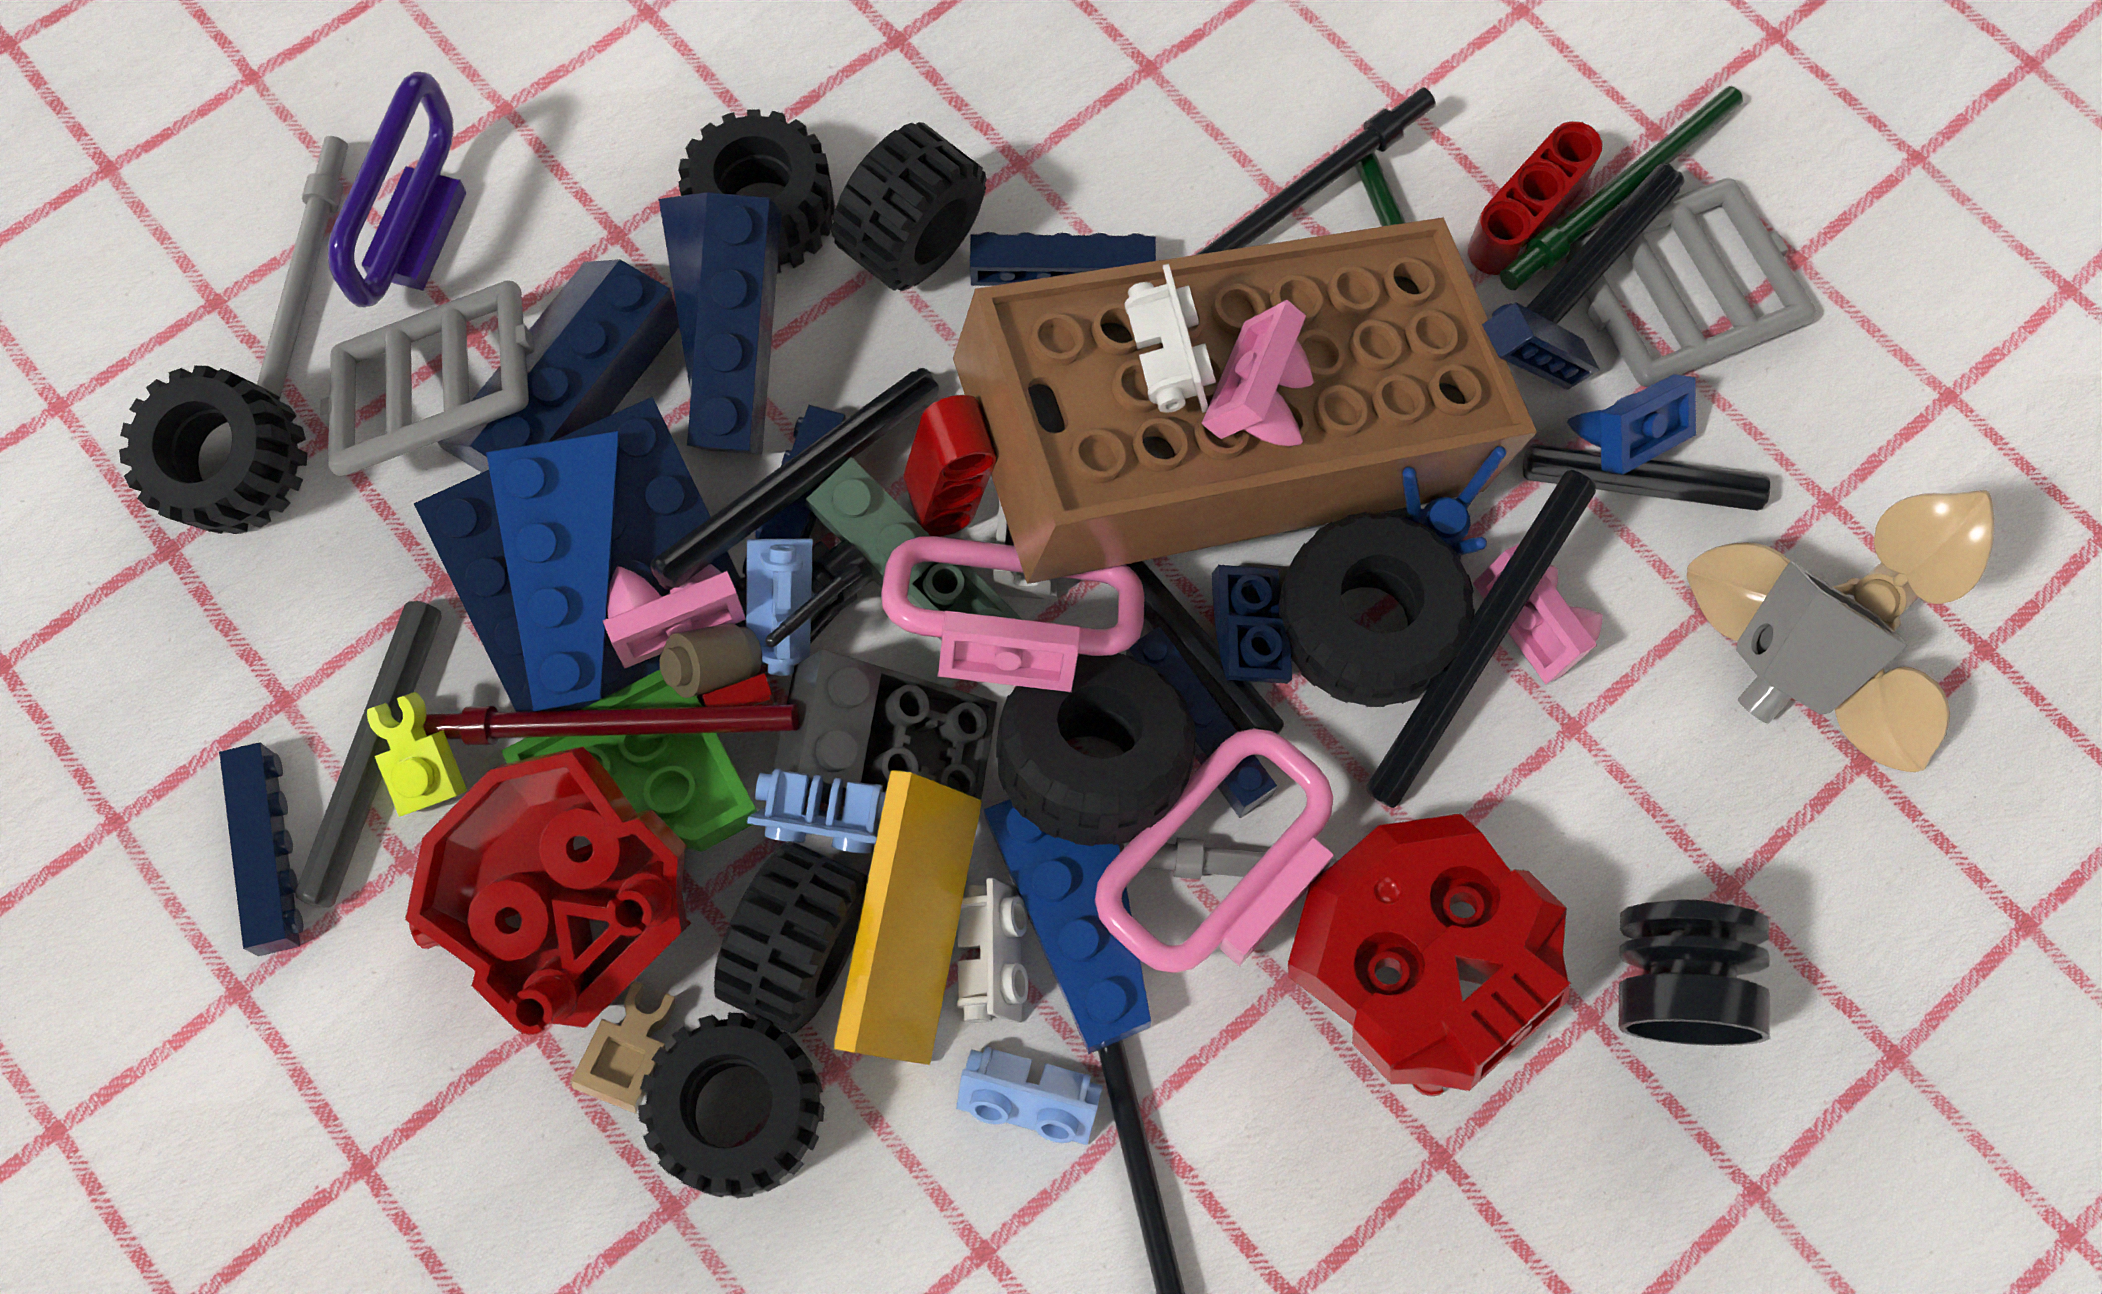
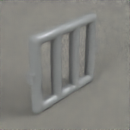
M1731 178L1721 179L1673 198L1624 251L1682 349L1653 360L1604 275L1585 293L1591 302L1587 314L1597 331L1603 329L1608 331L1636 381L1643 387H1650L1673 374H1684L1806 325L1815 318L1816 309L1784 259L1789 249L1778 231L1770 234L1767 232L1741 188ZM1722 205L1785 308L1760 318L1756 317L1694 216L1695 214ZM1671 224L1732 324V329L1705 339L1643 236L1644 234ZM1600 227L1587 231L1570 245V252L1565 257L1567 263Z
M510 280L503 281L336 344L331 350L330 396L321 399L320 417L329 426L328 467L330 471L337 476H346L525 409L529 402L526 356L534 353L533 335L523 322L522 294L519 285ZM497 311L502 390L470 402L466 322ZM441 332L444 412L412 423L411 343ZM386 352V433L355 444L356 363Z

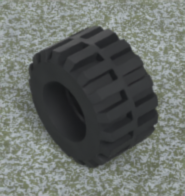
M747 109V116L736 118L734 112L723 115V123L717 127L711 122L700 129L703 139H691L685 148L688 158L680 160L678 171L681 180L678 181L681 196L706 192L735 195L746 186L762 182L774 183L785 187L777 196L771 199L782 211L777 274L782 273L780 266L786 263H790L793 268L805 263L803 254L808 251L815 255L823 246L821 236H829L833 225L831 215H834L835 211L827 157L822 151L821 142L815 134H807L806 125L797 119L788 124L786 123L784 113L773 110L769 117L761 116L760 109Z
M925 123L906 124L898 131L894 130L879 142L852 173L839 197L840 199L832 218L834 222L831 228V235L834 238V243L894 291L897 289L899 291L908 290L912 286L920 284L941 268L964 241L976 220L985 195L986 173L983 171L982 166Z
M194 365L193 372L183 368L168 372L169 383L156 379L148 385L146 389L150 396L145 401L136 398L129 409L136 413L132 424L123 422L120 436L128 439V447L119 449L120 463L131 466L132 469L124 475L129 488L141 491L137 499L147 508L157 510L158 515L209 532L222 534L223 531L232 534L248 532V524L261 528L270 523L269 511L275 510L282 513L291 504L285 496L290 488L299 491L303 479L297 477L296 472L298 466H307L308 453L298 449V444L305 441L306 437L303 427L292 423L297 415L289 405L279 401L280 397L230 371L222 368L218 371L210 366ZM228 422L232 433L230 454L222 468L212 477L203 481L199 471L201 447L213 430Z
M791 841L787 844L785 843L759 869L731 919L716 961L714 973L715 998L757 1018L761 1017L770 1021L772 1025L791 1034L798 1032L820 1010L850 955L856 940L868 876L798 843Z
M728 1012V1019L718 1020L713 1014L699 1018L700 1027L690 1031L683 1026L672 1034L676 1043L668 1051L660 1047L651 1059L658 1064L653 1076L644 1074L640 1090L647 1093L646 1104L638 1105L639 1121L646 1124L648 1134L643 1136L649 1151L657 1154L660 1159L658 1164L668 1174L681 1180V1183L706 1194L722 1198L723 1196L746 1198L753 1197V1192L765 1190L769 1192L780 1186L779 1180L788 1173L795 1175L804 1165L801 1159L807 1150L813 1151L819 1139V1136L815 1134L818 1122H823L824 1106L820 1102V1093L823 1092L820 1079L812 1067V1062L800 1046L785 1031L782 1032L772 1025V1022L758 1017L757 1020L748 1019L744 1013ZM738 1066L751 1067L759 1071L771 1086L772 1107L769 1118L761 1131L748 1142L732 1148L715 1146L700 1134L697 1126L696 1106L699 1095L708 1081L719 1072Z

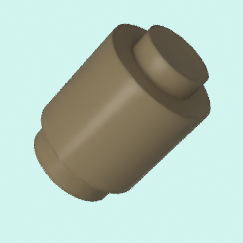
M733 623L672 634L666 641L665 648L660 656V670L663 679L684 698L707 694L747 680L750 677L756 676L762 665L761 646L754 632L748 627H738Z

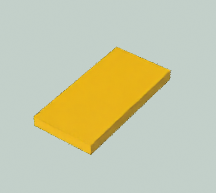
M891 770L839 1017L834 1049L930 1065L982 800L911 772Z

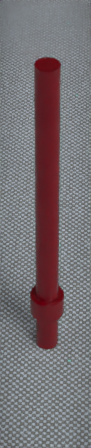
M796 705L498 712L494 706L465 707L462 713L426 714L423 728L426 736L444 731L447 739H462L465 745H494L499 738L797 731L799 712Z

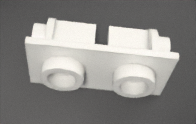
M1166 264L1163 265L1167 284L1154 287L1150 282H1141L1133 285L1128 290L1129 298L1125 301L1124 306L1126 313L1129 315L1138 349L1158 343L1163 344L1161 349L1139 355L1148 387L1149 400L1154 404H1158L1161 412L1170 413L1184 407L1186 398L1198 395L1203 413L1208 409L1203 386L1216 382L1205 343L1191 346L1187 328L1199 325L1189 285L1176 289L1170 266Z
M994 878L987 879V886L970 885L965 887L958 921V948L963 950L980 948V959L958 961L957 1008L964 1010L965 1022H990L992 1015L1014 1023H1022V1004L1028 996V977L1022 965L1021 936L1026 933L1028 915L1023 899L1019 896L1017 889Z

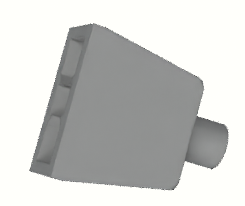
M1791 561L1784 568L1737 641L1736 651L1757 675L1756 679L1738 698V701L1749 713L1767 724L1772 721L1791 698L1820 715L1831 713L1901 654L1908 645L1877 614Z

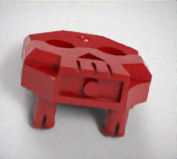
M583 746L505 763L489 770L422 838L405 921L475 970L471 986L520 1033L527 1035L539 1034L545 1030V1026L550 1024L586 1028L692 923L686 919L682 895L684 858L687 845L652 809L637 813L608 771ZM576 836H584L591 842L593 852L590 858L582 857L576 853L573 845ZM505 907L514 908L519 912L522 919L520 928H513L505 922L503 916ZM589 919L607 921L610 926L593 942Z
M1462 814L1379 825L1310 884L1288 960V977L1353 1026L1352 1044L1390 1084H1412L1419 1093L1430 1097L1443 1094V1087L1470 1091L1569 1001L1571 982L1568 981L1563 956L1567 908L1529 871L1514 869L1511 872L1483 833ZM1464 902L1473 907L1475 914L1468 918H1461L1453 914L1450 908L1455 903ZM1391 967L1399 972L1401 979L1394 984H1384L1377 979L1375 974L1381 968ZM1459 980L1482 984L1463 1001Z

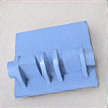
M775 768L772 774H759L755 797L756 800L767 801L766 807L748 816L747 823L766 826L765 837L786 842H805L806 834H816L833 837L832 847L835 849L855 853H872L873 845H875L877 839L879 819H881L886 795L883 792V785L847 782L843 814L839 813L843 792V779L841 778L834 779L830 792L828 811L820 810L823 790L822 775H814L808 806L804 808L809 774L784 771Z

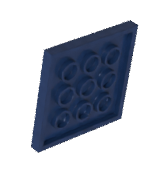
M652 396L554 441L619 431L620 440L616 471L610 581L615 569L623 567L644 578L663 597L670 594V590L663 588L650 570L651 561L707 521L711 516ZM489 470L413 504L515 711H533ZM727 551L711 564L721 573L728 572L746 618V590L740 591L736 588V581L740 579V576ZM746 620L736 623L735 625H737L738 627H746ZM606 631L602 699L660 670L661 654L624 668ZM599 700L540 711L581 710Z

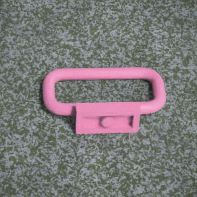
M920 536L907 540L894 549L885 567L881 597L883 610L890 620L907 632L942 638L938 677L1071 692L1078 654L1112 656L1128 650L1140 638L1144 625L1145 595L1142 581L1127 565L1063 577L1106 583L1118 591V622L1110 629H1091L1029 620L930 610L916 607L908 600L911 570L916 564L922 562H938L1023 573L1015 546L938 536Z
M1253 728L1235 733L1225 740L1189 778L1181 797L1168 811L1166 816L1151 828L1148 827L1139 833L1105 869L1097 883L1095 895L1099 919L1119 942L1140 961L1155 970L1178 973L1193 969L1206 960L1219 945V949L1240 967L1308 891L1310 884L1324 873L1334 856L1332 852L1315 839L1324 829L1332 815L1334 797L1328 778L1314 762L1293 744L1273 731ZM1250 755H1262L1270 759L1303 788L1307 797L1305 809L1185 942L1175 946L1163 944L1137 922L1123 907L1122 894L1125 887L1244 758Z

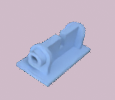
M747 539L746 627L751 629L758 638L762 651V664H768V673L772 675H791L794 673V664L810 657L811 617L775 647L767 646L765 639L785 619L811 598L812 539Z
M987 1046L984 1053L971 1049L966 1068L963 1069L961 1074L956 1109L970 1112L973 1117L988 1124H1003L1006 1122L1037 1131L1040 1136L1053 1142L1068 1143L1074 1141L1088 1145L1103 1085L1090 1082L1091 1075L1045 1063L1040 1084L1037 1085L1026 1082L1032 1063L1031 1059L995 1050Z

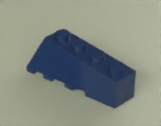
M706 192L658 199L691 393L687 446L701 450L762 455L782 211L767 197Z

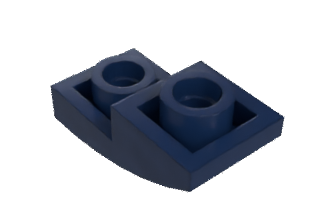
M1218 565L1211 574L1216 635L1226 680L1288 684L1292 680L1291 644L1286 635L1283 620L1279 618V569Z

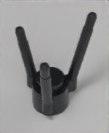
M843 540L832 549H829L822 541L812 546L811 590L815 595L766 637L765 642L767 646L775 647L824 605H827L811 622V644L841 610L858 599L856 592L873 581V573L867 560L854 545ZM746 576L736 581V588L740 591L746 590Z

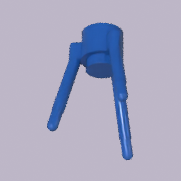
M1502 446L1496 447L1456 499L1439 497L1430 501L1424 509H1421L1416 472L1412 467H1406L1402 472L1407 514L1404 518L1417 523L1421 522L1436 531L1435 533L1448 545L1450 544L1460 557L1484 549L1487 546V541L1483 537L1463 540L1471 526L1467 508L1506 456V449Z

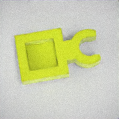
M417 692L397 698L399 707L403 712L401 723L392 717L387 703L367 709L370 727L378 736L387 740L391 749L376 755L375 759L399 817L468 791L444 731L426 736L423 728L426 720V706Z

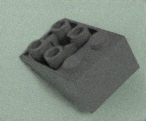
M821 649L794 666L786 705L797 706L799 725L797 731H781L773 770L778 768L784 771L809 774L807 799H809L814 775H822L823 790L821 802L829 804L834 779H843L842 807H844L847 782L883 785V792L886 793L891 770L911 772L981 800L998 702Z

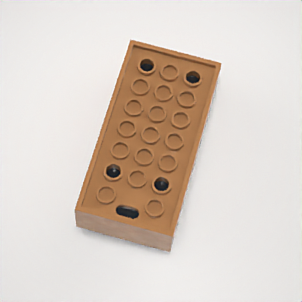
M1444 217L976 288L953 356L964 394L974 396L978 400L996 455V464L991 476L1027 584L1322 525L1331 521L1341 520L1351 514L1363 512L1381 513L1405 508L1406 500L1402 472L1406 467H1412L1416 472L1420 504L1429 503L1439 497H1458L1486 458L1490 456L1496 447L1502 446L1506 449V456L1480 490V492H1484L1537 433L1507 362L1499 358L1482 326L1483 323L1488 321V318ZM1166 264L1170 266L1176 289L1189 285L1199 325L1187 328L1191 346L1205 343L1216 382L1203 386L1208 407L1245 321L1285 300L1291 302L1305 314L1306 318L1297 340L1307 356L1314 383L1303 388H1290L1278 385L1276 389L1290 408L1303 442L1300 445L1294 446L1276 445L1260 440L1244 429L1220 439L1201 424L1206 412L1202 413L1198 395L1186 398L1184 407L1170 413L1161 412L1158 404H1154L1149 400L1148 387L1139 355L1161 349L1163 344L1158 343L1141 349L1137 348L1129 315L1126 313L1124 306L1125 301L1129 298L1128 290L1133 285L1141 282H1150L1154 287L1167 284L1163 265Z

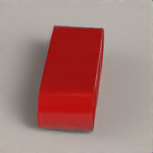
M1577 121L1560 124L1486 204L1468 244L1469 259L1478 270L1490 275H1500L1504 268L1526 251L1528 241L1545 227L1552 226L1582 192L1602 152V140L1599 133L1592 126ZM1493 234L1503 236L1507 240L1499 239L1495 237Z
M954 395L936 401L925 409L919 422L903 476L917 523L930 536L943 537L956 533L970 525L996 464V455L978 400L974 396Z

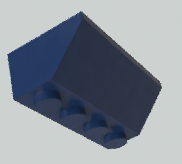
M621 259L584 262L529 329L533 335L534 353L526 356L529 402L526 408L438 441L439 446L482 473L489 470L486 452L552 442L610 416L679 328L677 309L670 288ZM501 365L472 401L502 390Z

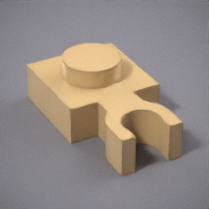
M633 981L624 1001L626 1016L621 1026L601 1019L571 1079V1084L575 1090L636 1114L638 1105H641L646 1094L640 1090L644 1074L653 1076L658 1066L651 1059L660 1047L666 1050L664 1043L652 1039L651 1036L655 1031L666 1025L676 1004L675 997L666 993L657 1011L649 1014L640 1012L636 1007L644 994L643 984Z

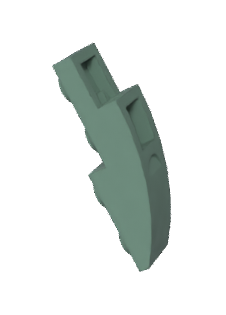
M852 457L806 498L805 506L841 542L843 540L850 542L862 553L872 570L873 580L881 588L886 563L891 552L907 540L920 536H930ZM922 562L916 564L911 570L908 600L916 607L1023 620L970 566Z

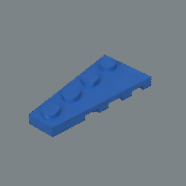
M619 431L486 452L533 711L602 699L606 628L603 620L607 619L612 529L616 498L617 457L619 455L620 440Z
M1011 799L984 809L987 824L1015 888L1023 899L1029 920L1088 1054L1151 1028V1017L1140 960L1107 930L1099 919L1095 904L1097 883L1108 865L1120 854L1119 844L1086 846L1058 837L1054 838L1039 830V827L1027 818H1023L1012 806ZM1125 887L1122 894V903L1126 911L1132 916L1127 887Z

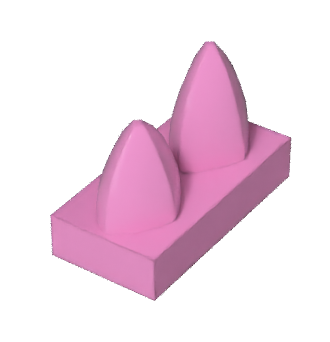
M1285 300L1244 322L1201 423L1220 439L1244 429L1260 440L1276 445L1294 446L1300 445L1303 442L1290 408L1276 390L1278 385L1290 388H1303L1314 383L1307 356L1297 340L1306 315L1291 302Z
M1518 545L1505 550L1473 582V585L1484 599ZM1553 565L1548 567L1508 630L1509 635L1545 684L1563 676L1597 646L1595 642L1599 637L1603 614L1582 607H1569L1556 590L1558 568Z
M709 564L680 587L670 590V594L663 597L638 574L623 567H617L608 589V619L603 620V623L624 668L660 655L665 648L666 641L672 634L726 623L736 624L746 620L728 572L721 573L712 564Z

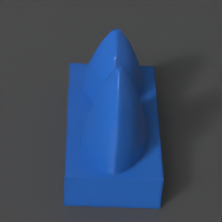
M1673 374L1638 393L1622 397L1614 405L1604 410L1575 415L1568 419L1567 424L1583 440L1601 448L1602 471L1623 475L1696 435L1695 377Z

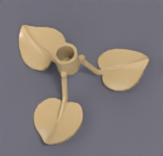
M1986 490L1963 493H1926L1910 496L1898 501L1884 512L1875 528L1874 546L1881 563L1861 580L1851 578L1846 583L1832 587L1845 595H1853L1856 602L1877 614L1894 632L1901 625L1899 616L1918 598L1928 603L1943 604L1963 597L1979 582L1991 555L1994 540V511L1990 493ZM1749 542L1726 544L1707 550L1695 558L1687 567V580L1701 611L1709 623L1725 637L1738 641L1784 568L1791 561L1781 552L1762 544ZM1897 667L1886 673L1883 668L1835 708L1837 721L1842 732L1859 751L1879 764L1906 772L1925 770L1932 755L1945 738L1950 723L1949 703L1943 689L1938 682L1926 673L1910 667Z

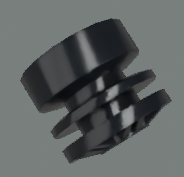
M1704 900L1650 902L1630 906L1620 912V930L1624 936L1633 939L1620 945V958L1627 964L1651 971V974L1626 978L1619 983L1618 1027L1621 1032L1634 1037L1659 1042L1706 1046L1748 1045L1762 1043L1770 1039V993L1768 988L1737 978V975L1759 972L1769 967L1768 950L1757 946L1769 940V921L1766 915L1749 908Z

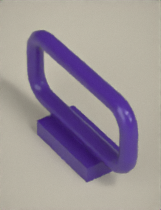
M426 72L411 73L403 79L397 88L330 235L328 246L329 269L345 297L357 307H370L378 303L386 294L391 283L424 291L467 193L461 180L440 175L452 145L454 132L453 117L439 83L431 74ZM421 101L429 118L428 138L416 167L405 166L361 263V266L367 273V276L363 279L355 265L356 243Z

